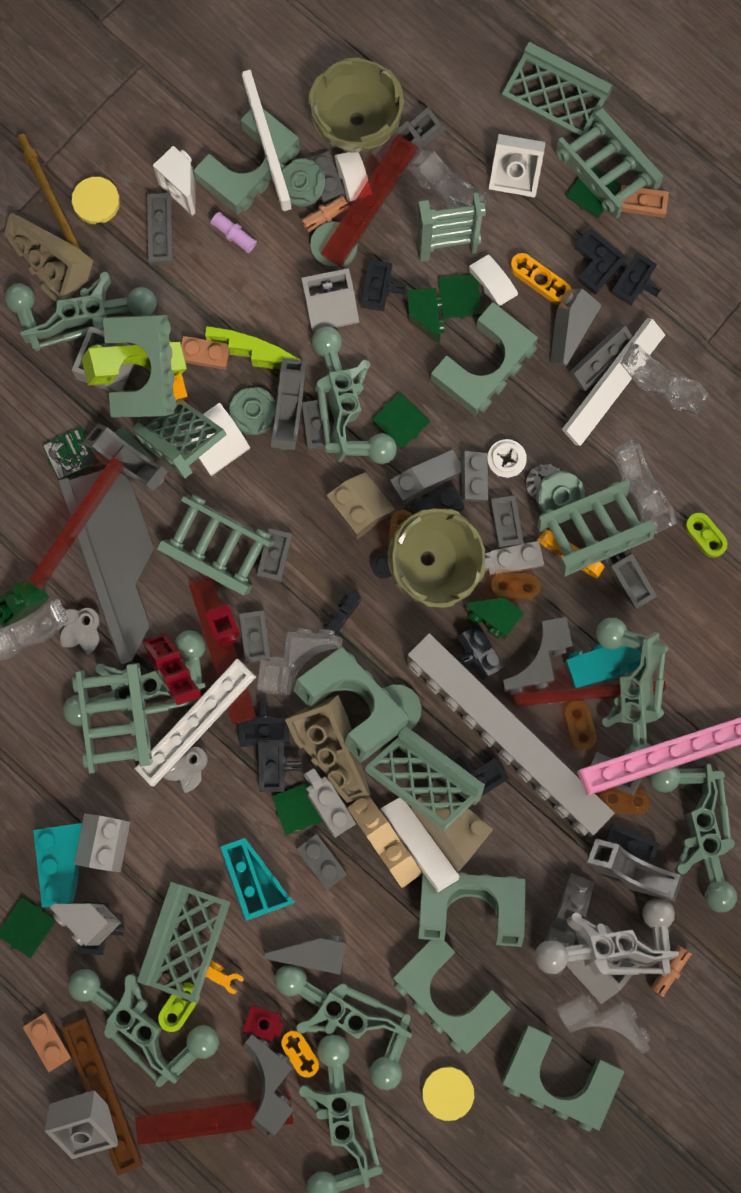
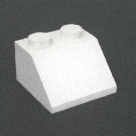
M499 134L489 189L535 197L545 142Z
M172 146L153 165L159 186L167 193H171L172 198L193 216L195 214V178L193 174L194 169L191 166L192 160L185 151H179Z
M220 403L203 414L223 428L227 434L198 458L210 476L250 449L240 430ZM203 425L196 427L195 430L201 429ZM199 437L193 438L191 442L197 441Z

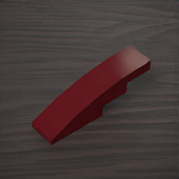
M166 633L142 641L159 678L177 706L201 697L199 688L191 679L189 669L182 661L179 650Z

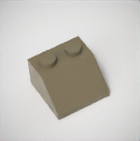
M366 472L346 480L326 495L328 504L356 539H359L396 511Z

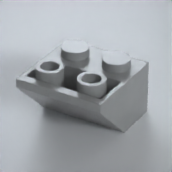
M349 268L301 278L312 333L324 326L338 328L359 323Z
M89 327L72 368L76 379L87 383L81 358L89 347L94 345L112 347L119 343H105L104 331ZM134 364L120 366L119 375L111 384L94 386L110 392L124 390Z
M53 904L50 907L55 913L53 915L54 919L61 926H67L73 932L71 937L81 946L83 944L85 946L100 945L121 923L104 904Z

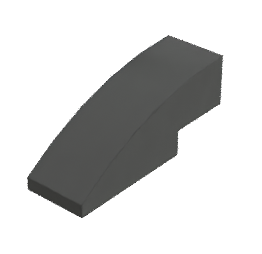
M427 107L411 122L407 120L387 142L371 152L387 171L421 150L443 133L446 128Z
M628 550L602 560L605 568L634 609L657 597L635 557Z

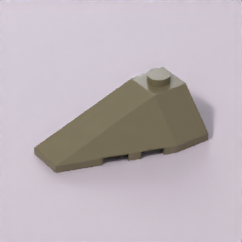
M338 695L324 699L312 708L307 707L285 719L295 743L300 749L302 747L311 756L312 763L315 766L318 765L328 776V781L331 782L332 786L346 802L370 795L362 764L344 746L347 735L352 729Z

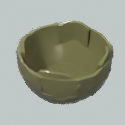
M359 57L344 58V60L333 64L318 76L310 90L309 105L312 122L321 137L330 145L336 146L345 152L357 153L374 150L391 138L400 124L404 99L400 82L390 70L375 62ZM353 117H361L363 119V123L360 125H353L350 121Z
M446 508L424 509L409 516L394 533L388 549L389 570L395 585L410 598L427 607H450L469 596L476 585L483 579L485 573V548L478 531L458 511ZM424 552H428L432 556V562L428 566L423 565L421 562V555Z

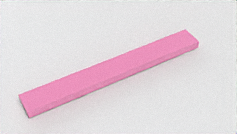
M741 717L580 769L577 773L585 793L588 796L741 745Z

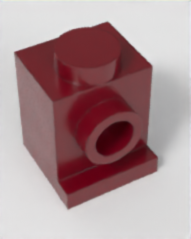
M228 604L205 613L217 645L222 643L223 646H229L237 642L236 637L241 636ZM222 626H229V630L220 631Z
M253 1004L243 1031L273 1041L275 1036L280 1037L285 1022L280 1021L281 1014ZM265 1019L269 1022L267 1029L260 1027L261 1020Z

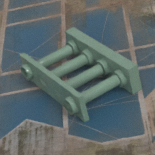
M602 108L595 113L593 128L570 145L563 137L558 139L556 153L558 158L563 163L566 162L602 203L603 209L617 219L620 217L623 206L621 203L642 187H648L652 190L659 189L663 175ZM597 136H602L608 142V145L586 161H583L576 151ZM612 153H617L623 159V162L599 179L591 168ZM627 170H633L639 179L614 196L606 185Z
M478 192L473 193L472 205L437 211L434 208L430 209L429 200L419 201L417 245L420 262L430 261V252L443 247L470 243L472 254L477 253L478 244H481L480 228L482 216H486L484 201L479 200Z
M628 480L621 483L614 482L607 489L557 510H547L539 517V532L550 528L564 554L560 564V570L564 577L653 539L656 527L652 520L645 523L640 522L625 497L628 495L630 487ZM616 500L631 526L630 529L624 532L617 531L603 505ZM594 509L609 537L600 542L595 541L581 514ZM572 519L587 546L579 551L573 550L559 526L560 523Z
M192 494L191 497L183 496L181 501L190 506L174 538H171L170 541L162 540L157 550L243 596L249 594L253 585L248 583L249 579L247 576L263 545L267 547L274 545L275 541L269 539L271 535L261 529L254 531L205 505L206 500ZM199 510L211 516V519L196 549H192L190 552L183 548L184 544L182 542ZM222 522L233 529L217 561H214L212 564L204 559V553L219 523ZM243 533L254 539V542L239 572H235L233 575L226 571L227 567L225 565Z
M140 663L126 665L127 670L120 674L85 678V671L80 670L76 672V677L72 679L74 692H78L85 740L86 752L83 753V764L85 768L88 767L89 774L95 773L98 770V763L129 759L139 761L140 767L150 766L153 763ZM125 683V686L129 685L130 695L125 699L89 703L87 688ZM127 708L129 711H133L134 720L130 721L129 724L92 728L90 713ZM124 734L136 736L137 746H133V749L95 754L93 738Z

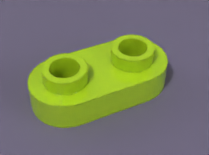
M695 513L688 518L685 524L686 532L701 551L710 558L721 556L727 549V540L711 519L703 513ZM695 523L701 525L700 531L694 529L693 525ZM710 542L716 543V550L710 548Z
M183 983L182 987L184 991H189L192 994L194 984ZM172 994L159 1014L158 1020L162 1029L168 1032L179 1030L197 1003L186 1001ZM170 1013L176 1014L177 1021L175 1023H171L168 1020Z

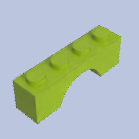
M169 340V345L172 348L171 370L174 376L183 374L187 368L180 342H171ZM119 343L112 347L94 345L89 347L81 358L88 386L111 384L119 375L120 366L125 364H138L151 372L150 359L144 349L137 344L126 346L124 343Z

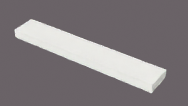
M251 70L242 72L244 88L281 209L287 211L291 209L290 197Z
M647 318L562 428V431L575 445L581 446L665 336L653 319Z
M236 659L151 750L153 763L150 766L140 767V764H138L135 770L150 786H155L256 676L239 659Z

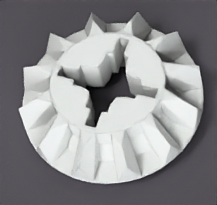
M509 439L500 440L488 452L490 470L497 476L506 477L507 479L517 476L526 465V452L516 441ZM512 451L511 460L514 462H508L502 467L503 459L500 456H506Z

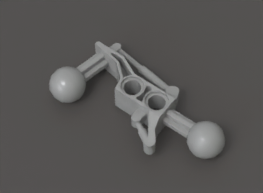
M658 897L650 899L643 907L642 916L644 922L653 929L655 950L639 942L633 930L607 934L603 924L596 926L591 924L590 921L583 919L579 913H574L567 918V923L576 933L579 945L565 947L558 941L547 940L538 946L535 952V962L540 970L548 974L562 972L569 962L584 960L585 966H589L595 976L599 978L604 975L661 974L665 976L670 973L669 961L679 956V952L670 951L668 927L671 926L675 918L673 905L668 900ZM596 946L600 949L601 954L596 950ZM626 960L640 966L659 964V968L608 967V963Z

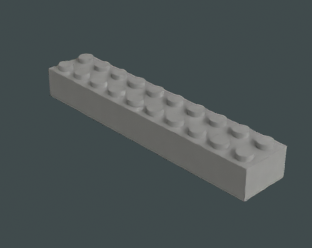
M430 633L408 654V669L416 677L421 675L426 680L425 685L432 693L436 695L439 692L445 698L443 703L452 712L457 710L463 716L462 722L469 729L472 730L475 727L481 733L479 738L489 748L493 745L499 751L498 757L505 764H513L518 769L515 773L525 783L530 781L536 787L534 792L542 800L548 799L555 805L552 808L554 812L562 819L567 817L573 823L570 827L579 836H594L615 814L595 793L587 796L581 780Z

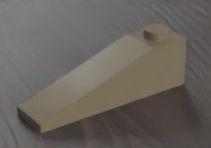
M14 213L9 214L4 235L17 254L24 256L30 265L29 271L31 274L38 276L42 282L40 287L55 302L70 299L88 281L93 260L72 244Z

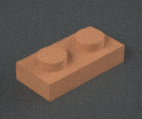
M622 185V186H621V189H620V192H621L623 189H625L627 186ZM641 188L621 203L623 205L621 212L665 218L669 192Z
M183 336L181 348L185 363L227 370L230 355L228 344Z
M44 1013L23 1027L48 1072L72 1058L71 1053L47 1013Z

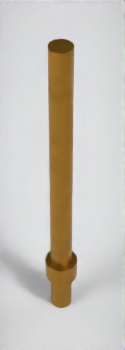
M25 134L18 135L17 140L23 151L22 156L26 164L30 165L66 241L81 250L38 162L39 156L36 150L31 148Z

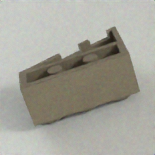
M436 780L432 782V788L443 787ZM422 794L418 801L420 803H430L429 794ZM433 794L434 803H448L447 794ZM451 794L452 803H461ZM411 807L413 813L426 831L431 834L439 849L457 873L493 831L490 826L470 809L464 811L443 831ZM435 809L436 815L444 821L450 816L449 809Z

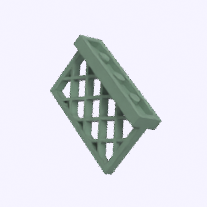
M529 42L523 57L502 93V97L581 137L589 131L593 124L595 113L607 101L612 90V84ZM526 62L536 67V74L524 77L522 69ZM549 74L555 76L558 84L545 88L542 77ZM539 78L542 89L529 93L526 81ZM523 83L526 94L515 96L509 93L513 85ZM569 85L576 87L578 95L565 99L562 87ZM559 89L562 100L549 104L546 92ZM543 94L546 105L541 107L532 105L530 97ZM594 96L599 99L596 107L586 110L583 98ZM580 99L583 111L570 114L567 103ZM564 104L567 116L561 118L553 116L551 108ZM585 116L587 124L583 131L573 126V118Z
M180 398L176 401L174 413L182 409L181 413L158 416L145 427L138 422L131 429L145 448L183 478H187L193 473L189 465L227 434L223 428ZM192 418L191 421L185 422L186 419ZM203 425L201 429L195 430L196 427ZM171 433H173V435H172V436H170V437H166V436H167V434H171ZM199 437L197 441L191 442L193 438ZM184 441L183 444L177 445V442ZM194 449L191 453L187 455L188 450Z
M406 726L399 732L398 738L365 768L368 774L443 831L472 804L476 805L481 800L485 786ZM399 748L407 755V758H393V752ZM412 764H420L426 769V773H413ZM378 765H390L391 773H381L376 767ZM394 765H408V773H395ZM395 779H409L410 788H400L396 784ZM413 779H427L428 788H414ZM431 779H440L446 784V787L432 788ZM415 794H429L430 803H420L416 800ZM433 794H447L448 803H434ZM451 794H460L466 800L463 803H452ZM435 809H449L450 816L444 821L436 815Z
M171 882L137 982L197 1003L230 902ZM189 894L196 896L199 906L189 911L186 902ZM213 903L221 904L218 915L211 919L206 907ZM202 910L206 922L195 927L191 915ZM187 919L191 931L180 936L177 929L179 922ZM209 927L211 932L210 940L202 944L198 932ZM193 935L198 947L187 953L183 940ZM178 944L182 956L172 961L169 955L170 949ZM200 951L203 961L201 966L194 969L189 957ZM185 960L189 973L179 978L174 965ZM170 969L174 981L167 985L159 983L162 972ZM189 977H192L194 982L191 995L184 992L181 984L182 981Z

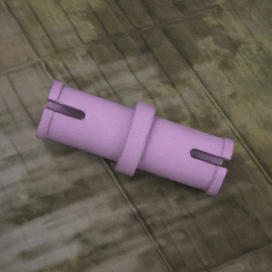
M221 212L216 213L212 218L210 224L224 233L227 240L230 242L234 241L246 253H250L253 250L257 241L241 230L242 227L238 223L234 224Z

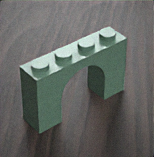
M250 109L241 119L242 131L262 146ZM263 109L282 171L288 160H293L300 151L299 137ZM208 154L193 170L195 180L237 215L242 210L246 211L251 206L253 198L258 193H263L272 179L266 157L261 166L256 170L240 174L230 171Z
M494 302L479 317L476 328L494 341L501 349L504 360L501 367L492 374L477 376L467 372L446 356L431 373L430 381L474 416L479 411L482 413L486 411L492 403L490 398L495 393L499 395L507 385L505 382L510 375L514 377L522 368L520 363L525 357L530 359L538 348L536 347L538 337Z
M167 315L103 318L105 343L130 342L137 344L144 349L151 362V375L147 384L142 389L109 392L111 417H147L175 414L176 399L173 395L172 386L174 383V373L171 370L172 348L169 345L171 327Z
M341 647L298 678L294 692L309 708L315 706L329 694L340 690L355 692L367 702L370 709V717L348 733L344 746L362 763L398 735L407 725L409 717L405 709L397 705L390 698L387 690L381 688L374 681L370 672L364 670L357 663L355 657Z
M458 872L459 880L437 893L423 873L418 939L444 941L448 907L459 898L477 897L487 902L495 912L496 945L522 947L525 931V879H518L514 876L505 878L493 877L489 874H482L480 876L467 875L466 873Z
M429 940L393 976V979L396 981L393 986L403 996L408 993L415 1000L412 1005L421 1015L426 1012L433 1019L430 1024L440 1034L445 1031L451 1037L448 1042L458 1053L463 1050L468 1054L511 1008L490 989L465 1013L452 1015L439 1010L432 1002L430 983L434 974L455 951L445 941Z
M526 1024L501 1081L506 1086L505 1091L516 1097H519L522 1093L530 1097L529 1103L543 1109L544 1105L554 1109V1115L564 1120H567L568 1116L578 1120L576 1125L591 1132L592 1128L599 1131L624 1071L597 1058L589 1078L581 1091L570 1097L554 1096L545 1090L540 1080V1066L552 1036Z

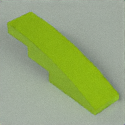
M206 326V340L228 344L230 355L251 357L253 367L281 370L283 358L300 360L283 349L256 337L232 330Z

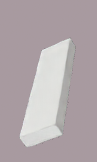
M399 797L381 808V813L437 893L459 880L460 876L404 800Z

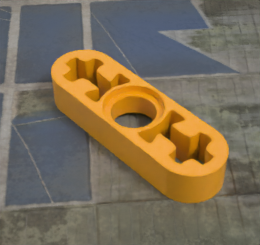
M520 253L513 257L511 262L512 274L553 304L560 305L563 295L557 297L556 292L561 289L566 292L571 289L570 285L527 254ZM525 262L526 267L519 270L517 268L518 263ZM529 271H532L531 277H528ZM537 274H543L547 277L548 282L544 285H539L535 282L534 277ZM553 281V282H554L553 288L551 287V288H550V291H547V289H548V288L550 287V285H551V282Z
M547 529L543 530L537 541L562 558L564 554L552 532ZM569 543L573 550H581L573 544ZM598 562L581 570L592 577L598 578L605 566Z

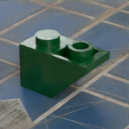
M436 288L407 290L409 322L434 342H440V335L445 333L444 319H439L438 311L442 310V298L437 296Z
M38 577L14 584L0 599V624L3 629L37 611L49 599Z
M505 598L469 602L465 609L468 612L467 617L476 624L483 623L488 627L487 632L496 639L501 637L504 640L524 615L522 610Z

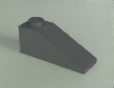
M582 288L569 289L561 297V303L556 313L550 360L553 366H567L602 306Z
M450 450L390 480V488L401 506L404 507L461 474V462L454 451Z
M327 934V939L318 938L267 952L264 959L340 975L347 943L342 942L341 936Z

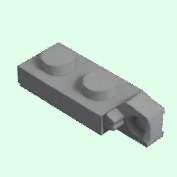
M539 541L485 553V571H489L490 576H500L544 566Z
M314 768L306 772L304 777L310 785L306 788L307 796L333 838L356 825L331 782L326 777L321 779Z

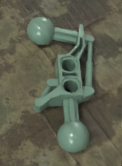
M107 272L101 273L100 279L94 282L90 288H83L80 291L81 297L57 301L56 312L45 324L39 326L36 325L31 311L35 303V296L30 287L22 283L13 284L8 287L4 295L7 308L18 314L23 329L20 332L22 338L26 343H31L35 351H40L43 347L62 341L67 342L86 336L89 327L55 338L67 329L93 325L90 327L104 331L103 318H107V315L131 312L135 316L151 315L157 306L155 294L145 287L133 289L126 298L105 301L106 291L111 284V279ZM92 307H100L96 313H89ZM68 311H76L72 317H65Z
M324 326L318 329L312 337V347L317 354L324 357L328 370V375L320 379L315 386V391L318 393L320 415L324 429L326 445L324 451L326 453H335L338 462H342L345 456H368L374 463H388L394 459L397 451L395 440L391 436L380 433L371 437L369 441H346L345 427L347 423L356 420L362 411L357 395L361 394L363 390L362 383L370 367V362L363 360L358 367L342 370L338 356L342 346V337L336 329ZM357 378L358 383L354 384V380ZM335 383L341 384L344 389L337 387ZM325 393H327L334 417L331 434L332 443H330ZM341 405L347 406L350 411L344 410Z
M618 618L603 619L596 628V639L601 646L606 649H617L625 645L642 651L640 666L636 670H632L620 677L621 695L614 699L615 706L612 707L609 715L602 720L605 727H610L616 722L631 724L632 743L625 750L624 755L651 747L647 743L646 723L656 721L664 715L661 703L665 653L668 651V647L659 642V633L657 632L647 637L628 631L624 622ZM658 664H659L658 677L656 678L655 695H654V694H653V675H654V673H655V671H656V668H657V666H658ZM621 706L622 712L618 713L619 707Z
M186 630L177 636L174 645L179 650L181 659L185 660V665L189 669L191 679L200 691L207 688L206 684L202 681L199 659L206 650V642L199 632ZM98 664L95 668L96 672L102 676L123 673V670L103 664ZM156 671L141 676L144 700L159 695L170 696ZM148 679H155L157 682L156 690L150 693L146 692L144 689L145 682ZM125 683L110 685L112 691L88 698L89 703L122 699L120 696L121 690L129 687V685L125 686ZM73 695L68 698L63 706V716L67 722L74 726H83L79 695ZM200 698L178 706L175 703L146 707V714L193 705ZM128 708L120 709L127 718L133 719L132 710L129 711ZM90 713L91 720L94 716V713Z
M706 764L700 768L678 769L673 767L649 775L648 778L651 786L657 791L664 793L673 791L677 788L678 784L701 783L702 796L695 810L685 814L691 838L685 839L682 842L684 850L683 854L681 853L679 864L675 866V873L685 874L694 863L703 859L710 883L705 891V901L708 907L718 913L730 911L737 902V892L729 882L724 880L718 857L728 852L735 845L731 839L728 806L725 800L723 782L725 773L722 771H712L711 764ZM715 780H718L723 840H721L714 813L718 794ZM699 814L703 815L706 819L704 828L700 827L697 823V816ZM705 839L712 843L713 848L710 853L706 852L703 848ZM689 847H693V851L688 855Z
M285 964L276 971L274 984L282 995L287 997L300 995L320 1008L311 1019L302 1021L297 1025L299 1033L325 1031L331 1034L339 1026L359 1039L367 1030L386 1028L393 1031L384 1057H380L373 1062L369 1075L373 1085L380 1090H392L399 1085L403 1073L398 1062L407 1038L412 1036V1032L407 1030L411 1019L409 1014H404L380 1003V1001L348 987L344 983L338 985L327 995L307 982L305 971L300 966ZM345 995H348L372 1007L385 1010L402 1018L399 1025L389 1017L367 1015L343 998ZM331 1001L338 1002L341 1005V1012L337 1015L329 1014L327 1004ZM353 1015L360 1016L363 1019V1026L359 1029H352L348 1023L349 1018ZM324 1020H329L326 1026H318L317 1024Z
M89 969L75 971L68 981L70 995L79 1002L92 1001L110 1015L105 1028V1036L112 1038L135 1063L137 1062L156 1082L157 1087L163 1086L168 1080L175 1084L181 1077L180 1074L197 1058H209L218 1050L219 1038L215 1030L205 1025L196 1026L187 1036V1047L169 1063L162 1056L158 1039L162 1027L144 1013L148 1003L146 1000H143L140 994L141 990L137 983L138 977L136 974L131 973L125 978V993L121 1002H119L100 988V980L95 972ZM134 995H136L138 1000L136 1006L134 1005ZM121 1010H126L130 1013L131 1021L129 1023H125L120 1019ZM141 1026H147L151 1029V1038H144L141 1035ZM118 1031L142 1047L151 1067L162 1074L160 1077L140 1059L141 1057L117 1033Z
M330 1034L321 1039L317 1047L319 1060L328 1067L330 1092L315 1091L308 1085H302L299 1094L314 1108L318 1119H329L331 1144L333 1146L345 1147L357 1159L359 1168L336 1176L325 1171L317 1172L308 1179L306 1193H339L364 1184L365 1188L370 1187L369 1178L382 1173L365 1105V1096L362 1093L351 1091L350 1089L346 1090L343 1064L347 1062L350 1055L349 1044L344 1037L338 1034ZM335 1098H343L347 1103V1107L342 1111L335 1110L332 1106ZM318 1101L327 1108L320 1109L316 1102ZM352 1106H358L365 1136L369 1142L374 1167L368 1168L366 1151L355 1135ZM346 1125L350 1130L349 1135L345 1138L338 1137L335 1133L336 1127Z

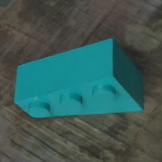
M597 645L592 648L593 651L583 654V651H578L568 655L569 659L564 662L572 689L576 691L621 677L632 670H636L640 666L642 651L625 645L617 649H606L601 645Z
M82 823L33 830L42 908L51 907L53 904H73L80 868L79 865H74Z
M245 838L219 848L243 922L295 903Z

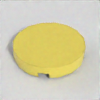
M102 177L84 179L76 186L72 194V204L76 214L83 221L90 224L109 221L116 215L120 206L116 187L109 180Z
M452 1066L441 1067L433 1071L426 1078L422 1089L423 1101L427 1110L436 1118L444 1121L457 1120L464 1116L470 1110L474 1100V1087L469 1077L462 1070Z

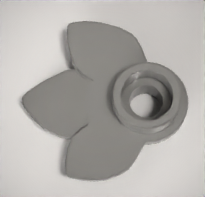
M83 608L80 611L68 609L62 612L57 619L64 626L60 635L61 646L73 647L80 644L86 654L92 653L100 640L97 630L100 625L98 612L92 608ZM85 616L90 618L89 625L84 623Z
M200 747L189 748L163 778L172 781L180 780L184 793L192 791L201 782V770L206 767L208 761L206 752ZM193 755L197 756V762L195 764H193L191 761Z

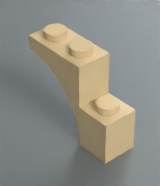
M370 796L360 798L347 807L401 888L423 874Z

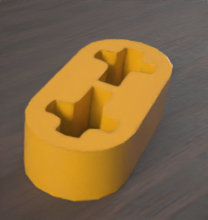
M297 1030L288 1031L282 1039L284 1052L301 1076H313L319 1068L317 1056L302 1033H299ZM292 1035L293 1038H300L298 1047L301 1052L297 1053L294 1047L288 1048L289 1036ZM303 1054L308 1061L311 1059L314 1061L312 1071L309 1072L308 1069H301L303 1061L300 1055Z

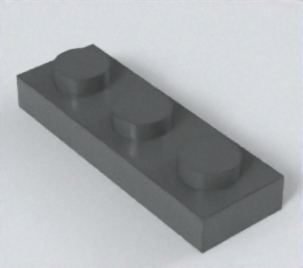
M171 193L147 194L149 265L173 264Z
M620 324L569 372L581 390L587 391L596 383L632 339L633 336L626 325Z

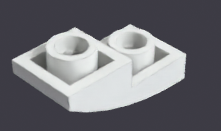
M359 152L334 155L339 178L343 179L347 202L372 197L368 177Z
M489 254L469 266L470 273L484 286V293L497 306H501L518 295L517 290L507 275Z

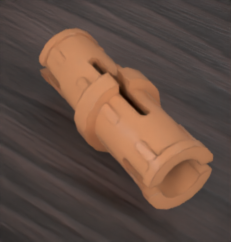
M341 195L325 206L320 205L317 211L302 218L301 223L309 233L321 224L331 222L332 218L348 210L349 206L346 205L347 202Z
M677 945L675 950L679 952V956L669 961L670 973L665 976L659 974L652 986L649 987L662 997L665 996L675 978L679 979L681 976L679 972L689 957L692 956L690 952Z

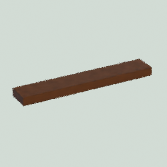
M87 1017L61 1027L85 1092L95 1091L108 1104L118 1139V1146L109 1148L108 1152L117 1176L142 1166V1159Z

